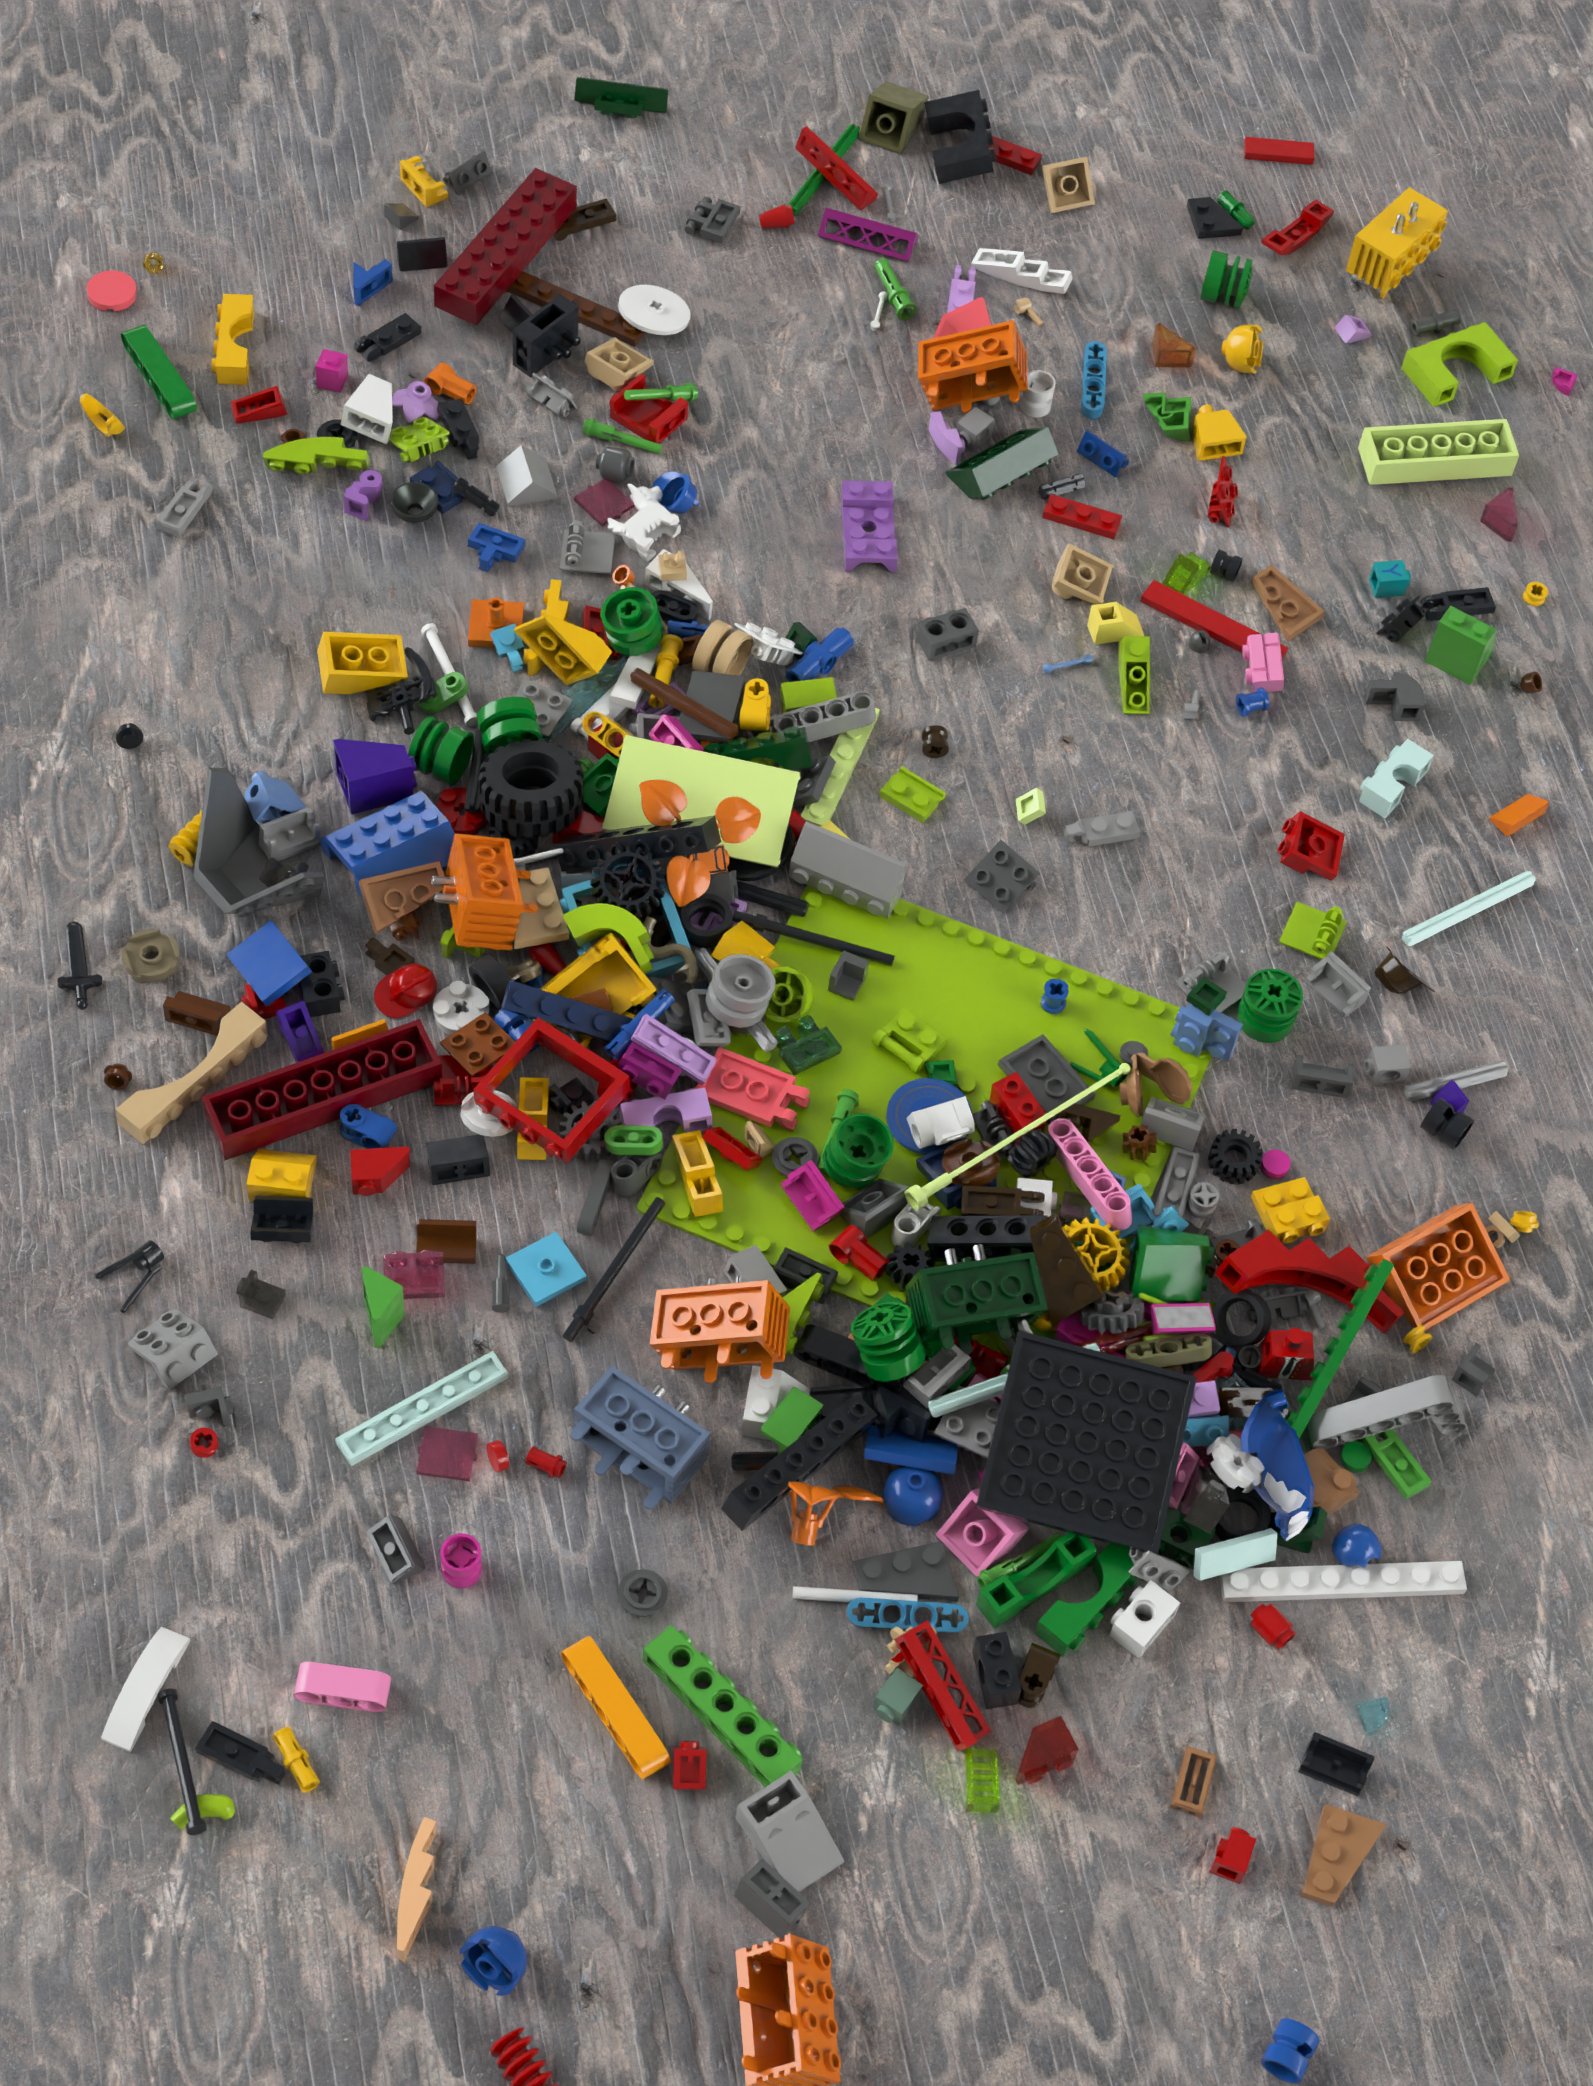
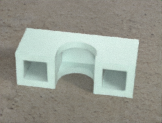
M1409 739L1401 746L1396 745L1391 751L1387 762L1381 761L1374 772L1375 775L1372 778L1368 776L1363 781L1360 787L1362 794L1359 802L1383 818H1386L1400 803L1405 786L1396 780L1405 781L1414 787L1428 772L1434 755Z

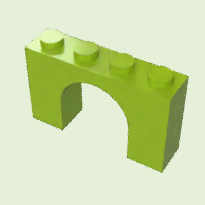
M1483 322L1459 332L1451 333L1438 340H1432L1422 346L1406 351L1401 369L1432 406L1435 407L1453 400L1459 384L1442 361L1451 358L1470 361L1482 371L1492 384H1495L1513 376L1518 359L1487 323Z

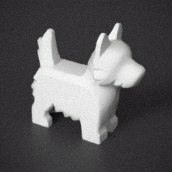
M629 483L628 487L632 493L630 498L638 512L625 523L608 518V530L612 531L613 534L622 536L629 549L638 552L641 558L649 562L656 555L655 550L649 549L654 540L656 541L662 534H666L671 538L676 537L681 532V525L678 524L680 520L676 514H671L659 503L663 497V492L659 486L650 489L644 486L636 488Z

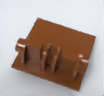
M485 1012L439 1043L473 1077L496 1061L498 1062L515 1041Z

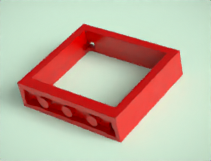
M537 1017L478 1083L473 1092L475 1104L482 1108V1113H490L505 1128H513L528 1143H536L550 1157L554 1155L567 1164L631 1089L630 1076ZM536 1043L608 1088L564 1139L493 1093Z

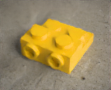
M1305 1177L1252 1192L1251 1199L1266 1231L1270 1230L1281 1243L1289 1244L1307 1235H1320L1328 1226L1330 1217L1319 1195H1313Z

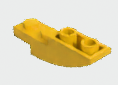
M551 579L550 589H545L543 605H547L546 610H541V616L549 614L568 622L569 601H561V580ZM530 648L524 650L523 664L528 665V676H534L546 664Z

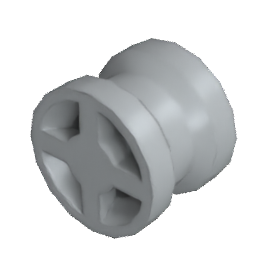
M1206 1182L1196 1184L1192 1188L1187 1202L1189 1212L1193 1216L1202 1219L1213 1215L1219 1201L1218 1189Z

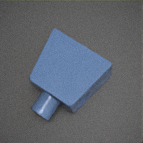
M259 771L253 775L252 783L244 794L254 820L260 823H266L306 808L288 783L268 777L264 771Z

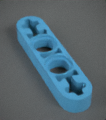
M1098 341L1089 342L1085 347L1083 356L1081 413L1089 419L1099 418L1103 413L1105 404L1107 348ZM1093 352L1097 353V359H1093ZM1091 368L1098 369V370L1100 371V373H1098V374L1091 373V372H1089V369H1091ZM1095 386L1099 388V391H1090L1087 387ZM1091 401H1095L1094 408L1090 405Z
M861 1597L853 1599L848 1604L846 1610L849 1621L854 1625L863 1627H900L901 1629H908L911 1626L914 1628L919 1625L914 1619V1614L920 1607H927L931 1611L932 1618L929 1623L939 1632H960L967 1626L969 1620L966 1609L961 1605L952 1603ZM859 1603H864V1608L875 1610L874 1603H880L877 1612L879 1623H873L874 1616L865 1615L863 1621H858L857 1615L852 1614V1609L858 1608ZM888 1605H896L900 1609V1619L895 1623H888L883 1617V1611ZM936 1607H942L940 1614L947 1615L952 1613V1609H957V1614L963 1617L962 1622L959 1621L956 1623V1627H951L950 1621L940 1620L941 1627H935L938 1618Z

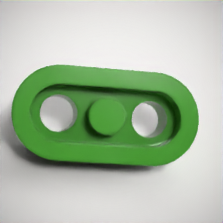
M448 673L435 681L438 693L436 698L431 697L426 702L419 703L418 701L417 703L423 712L435 714L463 698L468 692V683L461 673Z
M616 1125L609 1128L604 1136L606 1149L610 1153L617 1155H653L658 1153L663 1147L662 1132L654 1126Z

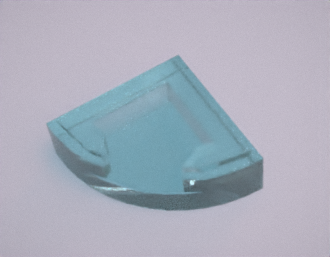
M1387 1697L1358 1703L1355 1707L1366 1737L1376 1733L1385 1722L1389 1709Z

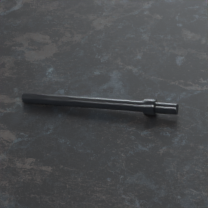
M734 911V922L739 923L743 921L759 932L766 930L836 951H846L858 957L892 966L895 956L771 921L764 915L757 914L754 916Z
M659 1197L654 1199L585 1303L579 1305L574 1312V1319L562 1335L564 1339L573 1342L584 1325H588L594 1316V1309L664 1207V1200Z

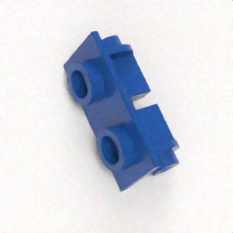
M1088 430L1085 431L1077 452L1114 477H1117L1120 468H1126L1129 463L1127 455L1122 454L1098 438L1097 435L1092 434Z

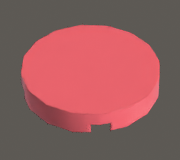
M111 270L98 273L89 280L87 285L89 302L102 311H107V309H113V312L121 311L128 308L136 299L135 281L130 275L121 271Z

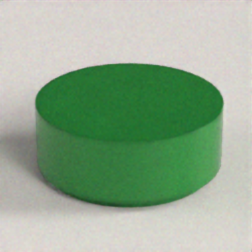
M1358 1441L1347 1443L1340 1453L1342 1466L1353 1473L1365 1471L1372 1459L1370 1449L1364 1443Z

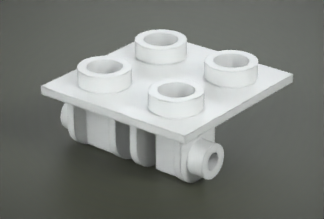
M747 622L746 625L734 624L757 639L755 646L751 649L755 659L787 666L792 663L794 653L803 654V652L794 648L795 643L784 637L778 638V632L773 629L764 627L761 630L759 626Z

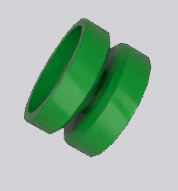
M627 587L617 590L608 596L603 603L600 613L609 644L616 652L637 656L649 652L658 645L663 637L664 627L655 597L649 591L639 587Z
M525 697L501 698L483 706L477 713L476 719L479 731L482 733L484 751L488 756L491 753L494 754L498 747H506L512 741L518 743L522 742L523 739L538 741V739L543 738L540 725L536 722L537 713L534 703Z

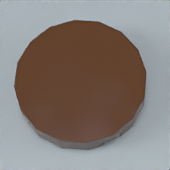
M964 1139L953 1143L944 1152L942 1159L943 1173L950 1174L993 1146L983 1140H980V1143L972 1142V1139ZM996 1151L954 1177L952 1183L962 1187L964 1185L982 1186L988 1184L996 1178L1000 1170L999 1153Z

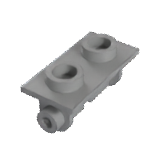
M535 373L532 374L535 382L534 384L530 383L526 388L530 398L542 405L549 398L550 400L545 406L558 416L566 417L570 412V406L577 409L573 401L574 396L565 388L559 390L555 387L554 382L544 375L541 378Z
M1130 1549L1129 1556L1134 1564L1128 1571L1129 1574L1147 1582L1152 1580L1159 1587L1170 1592L1191 1571L1189 1568L1178 1564L1175 1560L1167 1559L1149 1550L1141 1552Z

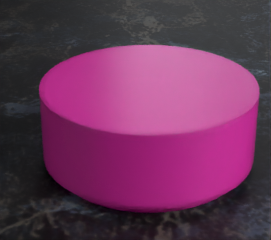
M1274 1149L1264 1154L1260 1166L1262 1172L1267 1177L1281 1179L1287 1175L1291 1162L1286 1153Z

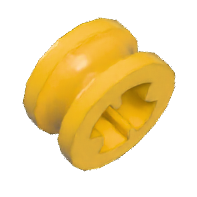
M1530 582L1523 593V599L1529 605L1540 606L1548 595V589L1540 582Z
M1423 1325L1414 1328L1403 1338V1343L1410 1345L1409 1350L1411 1353H1416L1423 1349L1433 1338L1430 1333H1425L1426 1328Z

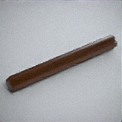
M635 668L631 672L632 683L730 740L738 735V725L640 668Z

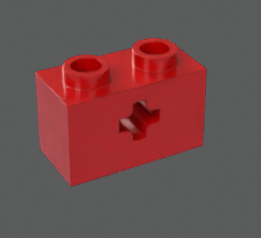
M1017 1072L992 1084L990 1101L996 1105L997 1112L1012 1134L1046 1114ZM1046 1121L1032 1130L1041 1129L1044 1132Z

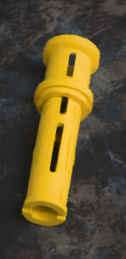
M672 634L662 637L660 640L661 650L655 659L658 666L655 678L667 685L670 684L673 670L678 667V653L683 648V641L678 636ZM651 694L648 701L649 705L656 708L657 700H659L658 709L663 708L666 702Z

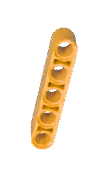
M586 1636L561 1651V1657L565 1666L637 1775L644 1780L670 1764L671 1759L665 1746L590 1636Z

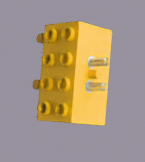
M1409 187L1355 235L1346 271L1352 275L1357 274V278L1360 280L1365 279V283L1368 285L1370 283L1373 284L1374 289H1381L1380 298L1383 299L1391 288L1398 286L1405 275L1409 276L1418 263L1422 264L1431 251L1435 252L1442 241L1440 239L1441 233L1447 225L1445 220L1448 210Z

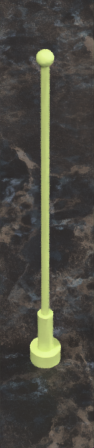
M1122 1063L1115 1072L950 1174L944 1173L922 1188L914 1185L905 1190V1198L908 1204L915 1211L920 1210L928 1204L927 1198L952 1183L954 1177L1117 1076L1128 1074L1131 1069L1130 1065Z

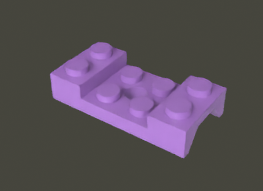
M842 481L841 509L845 571H851L861 562L882 563L890 572H896L898 556L894 532L893 482ZM870 527L874 531L866 532L863 528Z

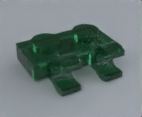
M810 1015L799 1019L802 1025L796 1029L803 1037L799 1040L794 1038L791 1030L786 1025L776 1030L779 1035L775 1037L778 1042L776 1045L780 1048L779 1056L793 1075L840 1054L842 1046L828 1027L819 1029Z

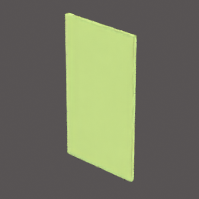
M625 735L605 819L602 823L603 830L651 824L642 810L639 784L648 780H666L677 784L686 795L687 806L682 812L678 813L681 816V820L714 816L718 804L728 797L743 798L757 807L761 812V819L757 830L750 838L737 844L727 843L721 838V843L718 845L724 844L730 858L778 868L798 781L800 780V772Z

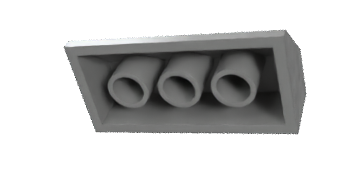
M806 821L790 861L789 877L800 884H806L824 894H830L844 900L847 904L856 905L873 915L888 919L901 897L907 863Z

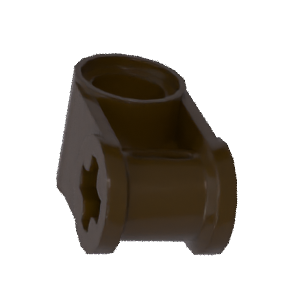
M1035 1643L1031 1644L1019 1679L1021 1693L1018 1703L1020 1705L1033 1708L1040 1704L1048 1683L1052 1680L1061 1654ZM1031 1686L1034 1690H1030L1028 1687Z

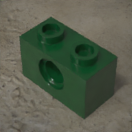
M1168 1506L1158 1555L1166 1556L1175 1560L1178 1564L1194 1570L1195 1549L1209 1545L1216 1529ZM1171 1536H1178L1183 1542H1175Z

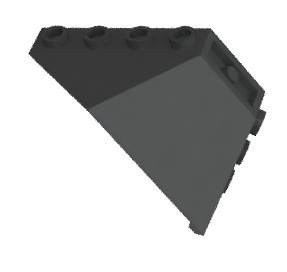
M208 767L193 878L225 914H237L238 917H246L254 914V911L321 896L325 878L322 873H301L289 858L275 863L270 862L258 845L260 826L254 820L249 806L231 772L227 768Z

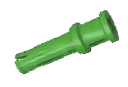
M885 258L879 259L874 264V268L889 293L890 304L896 308L898 319L903 321L911 319L917 313L915 303L909 299L910 294L908 290L900 285L889 261Z

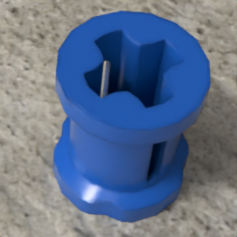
M1259 688L1256 692L1247 695L1243 693L1237 694L1236 706L1242 717L1248 716L1249 712L1256 710L1266 711L1270 707L1269 697L1264 688Z
M1050 979L1044 986L1045 993L1041 998V1006L1049 1014H1058L1065 1008V999L1069 993L1068 985L1061 979Z

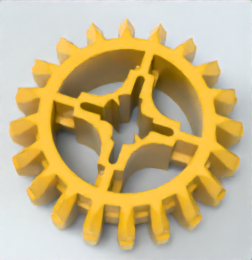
M1087 1217L1083 1219L1081 1224L1075 1219L1071 1222L1070 1226L1065 1224V1229L1073 1242L1083 1240L1082 1246L1077 1248L1101 1285L1102 1292L1109 1291L1110 1286L1115 1288L1118 1286L1119 1280L1124 1279L1126 1269H1128L1130 1264L1127 1259L1130 1255V1249L1125 1248L1126 1239H1118L1120 1235L1119 1229L1113 1232L1109 1230L1111 1227L1110 1222L1105 1224V1226L1099 1225V1218L1095 1219L1093 1224L1089 1222ZM1106 1263H1112V1266L1109 1269L1097 1273L1099 1266H1105Z

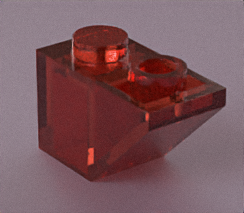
M1061 1716L1032 1729L1015 1779L1018 1785L1027 1781L1029 1784L1036 1783L1046 1776L1045 1773L1054 1769L1058 1772L1063 1771L1074 1764L1079 1749Z

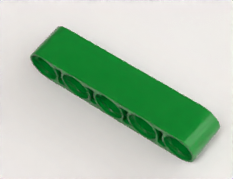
M143 324L121 332V340L127 353L170 418L174 420L197 411L192 393L148 327Z

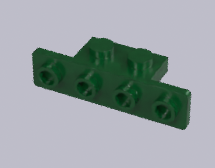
M577 77L574 100L595 104L594 110L600 111L603 115L620 113L626 118H637V116H641L643 110L666 113L669 90L666 88Z

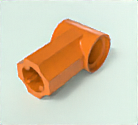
M444 362L439 363L423 381L430 387L433 395L437 396L444 393L455 400L462 399L464 405H469L477 392L476 385L457 376L453 368Z

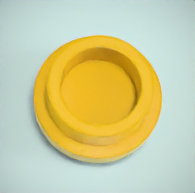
M1514 1211L1513 1217L1510 1218V1224L1515 1226V1230L1519 1232L1529 1233L1532 1232L1533 1228L1539 1227L1537 1214L1533 1212Z

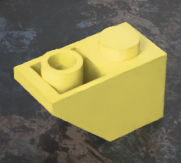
M1111 602L1091 605L1087 626L1094 645L1118 642L1123 636H1144L1137 615L1121 604Z

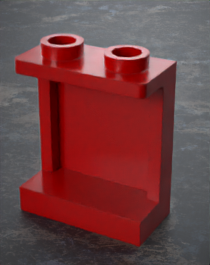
M641 373L635 379H631L619 393H615L611 397L609 402L610 418L641 438L660 444L687 420L688 401L682 397L674 403L666 399L626 400L624 397L626 390L650 389L645 384L646 376Z

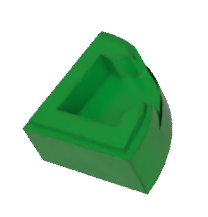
M954 1060L925 1062V1070L929 1078L948 1082L957 1088Z

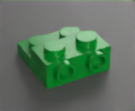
M609 753L605 754L583 775L584 805L601 818H605L620 759L619 757L615 759Z

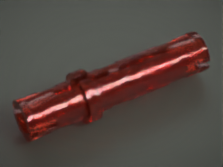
M1152 1322L1127 1329L1126 1332L1101 1333L1094 1339L1077 1342L1075 1345L1084 1347L1092 1343H1096L1097 1346L1110 1343V1345L1099 1347L1100 1352L1112 1355L1113 1352L1126 1349L1132 1343L1144 1341V1336L1153 1335ZM1131 1336H1136V1337L1133 1338V1339H1129V1340H1125V1341L1123 1340L1124 1338H1128V1337H1131Z

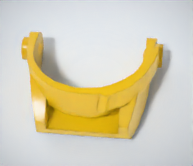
M85 393L81 395L80 403L84 412L105 436L110 437L113 434H120L125 429L121 421L90 394Z

